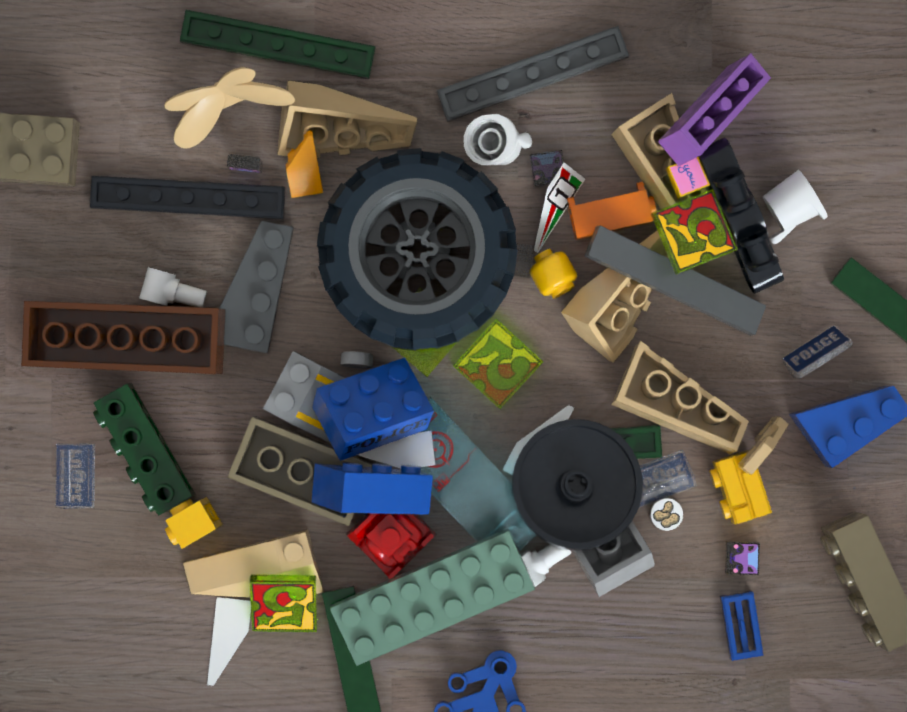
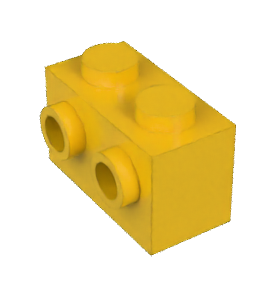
M207 497L196 503L189 499L170 510L173 516L165 520L168 525L165 531L173 545L179 543L183 549L217 529L223 523Z

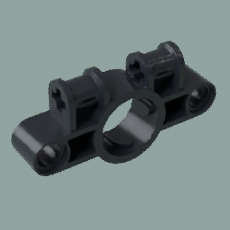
M725 137L713 142L698 157L710 183V186H708L709 192L713 193L735 246L733 250L745 280L753 294H756L784 281V276L778 263V256L774 253L769 241V234L762 213L746 184L744 172L740 169L730 143ZM717 215V218H718V220H719V223H720V225H721V227H722V229H723V231H724V233H725V230H724V227H723V225H722V223H721V220L719 219V217H718V215Z

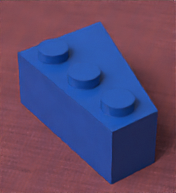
M883 386L802 411L793 412L789 415L824 466L833 468L907 417V404L895 386Z
M315 463L311 503L340 513L429 515L433 475L421 472V466L401 465V469H392V465L372 464V467H363L362 464L343 463V465Z

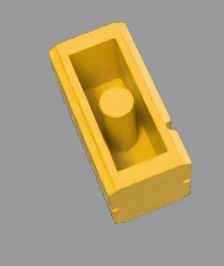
M750 450L712 461L714 469L709 470L715 489L720 487L724 500L719 501L722 514L725 519L730 518L733 524H739L772 513L758 468L750 475L738 467L741 460Z

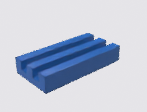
M753 591L720 596L730 659L734 661L764 656ZM742 600H747L755 650L749 651ZM729 602H734L742 648V652L738 653Z

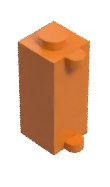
M643 181L636 183L637 192L578 205L575 204L574 197L567 198L575 240L592 237L595 227L599 225L614 232L653 222L652 216L657 215L656 205L653 196L648 197Z

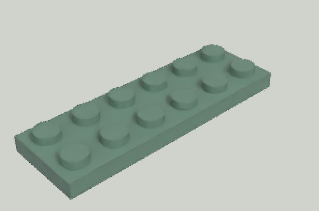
M508 528L331 604L330 610L356 666L531 592L535 590V585Z

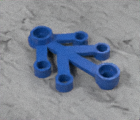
M497 650L487 656L483 666L464 673H452L448 678V687L454 693L463 692L467 684L484 679L487 680L481 691L451 702L441 701L436 704L434 712H437L441 706L448 707L450 712H463L473 708L472 712H499L494 699L499 684L508 703L506 712H510L511 706L515 704L521 706L522 712H526L525 705L519 700L512 681L517 668L514 657L507 651ZM499 661L507 665L506 670L502 673L494 669L495 664ZM460 677L463 679L464 684L460 688H455L451 684L452 679Z

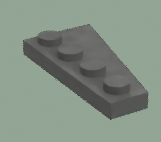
M266 221L260 222L220 306V309H226L224 345L263 353L269 352L293 227Z

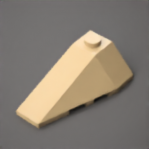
M295 81L287 82L286 90L295 97V102L291 105L282 106L278 155L288 156L287 154L291 149L295 150L304 140V134L310 130L313 131L317 158H320V153L339 151V155L350 154L352 149L368 148L371 151L409 147L411 145L417 117L322 85Z
M662 227L640 243V245L671 260L674 258ZM607 268L583 286L561 313L578 336L608 361L614 363L633 339L637 328L633 326L641 310L647 312L651 304L647 299L652 288Z
M308 529L183 563L191 594L253 598L252 584H314V594L324 592ZM279 586L269 589L265 593L264 598L276 599L279 593L289 592L290 598L296 600L305 597L306 592L300 587Z

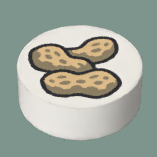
M661 498L652 505L650 519L661 530H673L680 525L683 519V510L675 500Z

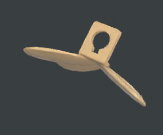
M240 67L225 73L213 86L187 90L171 97L165 102L164 106L169 111L186 110L175 129L174 142L178 147L187 149L199 144L209 134L216 124L221 110L243 100L266 105L287 106L295 102V97L281 87L252 82L255 77V71L250 68Z

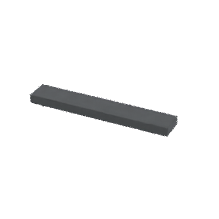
M619 26L444 87L437 90V94L447 122L623 60L628 58L629 54Z
M601 225L595 227L584 255L603 266L750 336L756 335L766 305L688 267L679 270L675 261Z

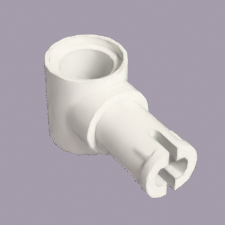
M147 268L140 299L165 306L168 303L173 304L177 302L203 308L207 294L206 290L179 283L180 279H176L174 274Z
M550 544L539 552L527 550L521 553L535 587L546 579L545 574L549 572L548 569L570 555L571 551Z

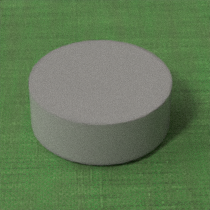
M346 351L341 353L340 366L361 369L372 368L373 356L365 352Z

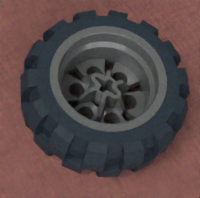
M421 148L397 150L396 154L380 159L377 156L356 168L357 172L347 182L341 183L328 201L329 206L323 222H320L317 239L320 265L318 268L325 290L338 311L353 327L371 339L394 348L415 351L416 349L441 348L459 342L462 338L479 330L494 315L504 298H506L515 274L518 253L516 228L509 206L505 205L498 193V188L482 171L478 172L464 163V159L443 151L440 154L424 152ZM399 203L406 220L400 223V225L388 211V209ZM439 205L451 212L437 226L432 221ZM423 212L427 215L428 223L426 226L415 228L411 225L410 218L414 213ZM394 227L400 232L399 239L395 243L388 244L382 240V232L386 228ZM443 229H450L455 233L456 239L450 245H443L437 239L438 233ZM419 241L423 248L433 251L422 252L420 258H414L413 252L402 249L412 248L415 242ZM371 244L384 247L386 254L366 256V246ZM470 247L469 259L450 256V250ZM393 259L399 264L396 274L386 276L381 272V265L385 260ZM442 261L451 262L455 267L454 274L448 278L440 277L436 272L437 265ZM412 264H422L423 266L414 267ZM414 276L424 278L427 283L426 288L421 293H413L408 288V282ZM401 278L404 282L398 296L395 297L388 293L387 289L395 280ZM435 278L447 291L436 298L430 283Z

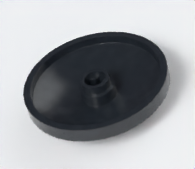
M564 420L551 424L537 432L520 452L512 475L513 500L522 521L541 540L555 547L567 550H589L605 545L615 539L632 522L642 498V472L631 447L612 429L589 420Z

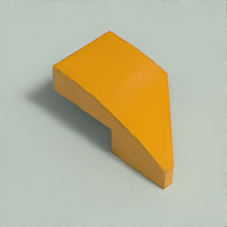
M310 130L304 134V140L295 150L292 148L287 154L286 173L291 198L323 193L313 131Z

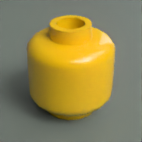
M547 249L534 257L536 263L530 268L529 273L542 295H551L553 299H556L575 287L573 282L577 279L578 275L564 252L558 251L553 253L551 249Z

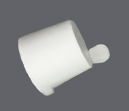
M499 114L482 115L474 119L468 125L464 134L466 154L473 162L480 165H507L519 156L521 148H530L532 145V138L529 133L519 134L512 121Z
M800 170L794 172L762 196L772 216L782 229L769 238L773 244L779 243L802 222L817 215L823 220L828 217L818 196Z

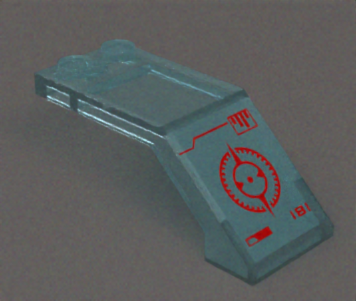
M430 397L428 401L434 412L428 429L421 432H432L435 465L421 467V472L433 475L431 494L477 542L509 528L520 551L536 535L525 525L517 512L512 495V483L435 400Z

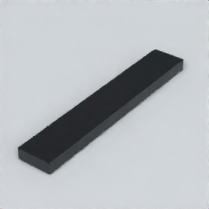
M91 176V209L284 220L285 187Z

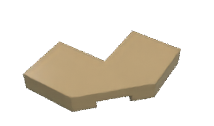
M772 417L754 438L756 444L741 460L738 467L745 473L752 475L773 451L789 424L781 417Z

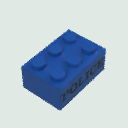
M406 358L317 388L312 406L340 461L427 430L434 412Z

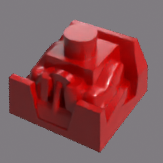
M367 513L346 535L389 579H392L437 534L417 514Z

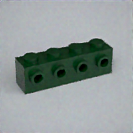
M132 383L123 385L93 403L97 409L93 412L97 422L102 428L107 426L113 436L109 440L116 454L118 456L123 455L129 466L126 467V471L134 484L140 483L145 494L142 495V499L150 512L156 511L159 516L196 495Z

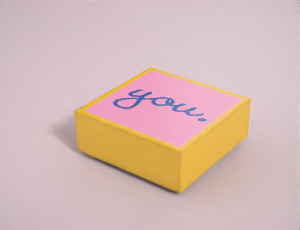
M699 157L681 166L673 164L666 168L678 199L710 186Z

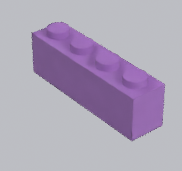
M751 53L730 64L658 141L659 144L678 166L702 155L771 77Z

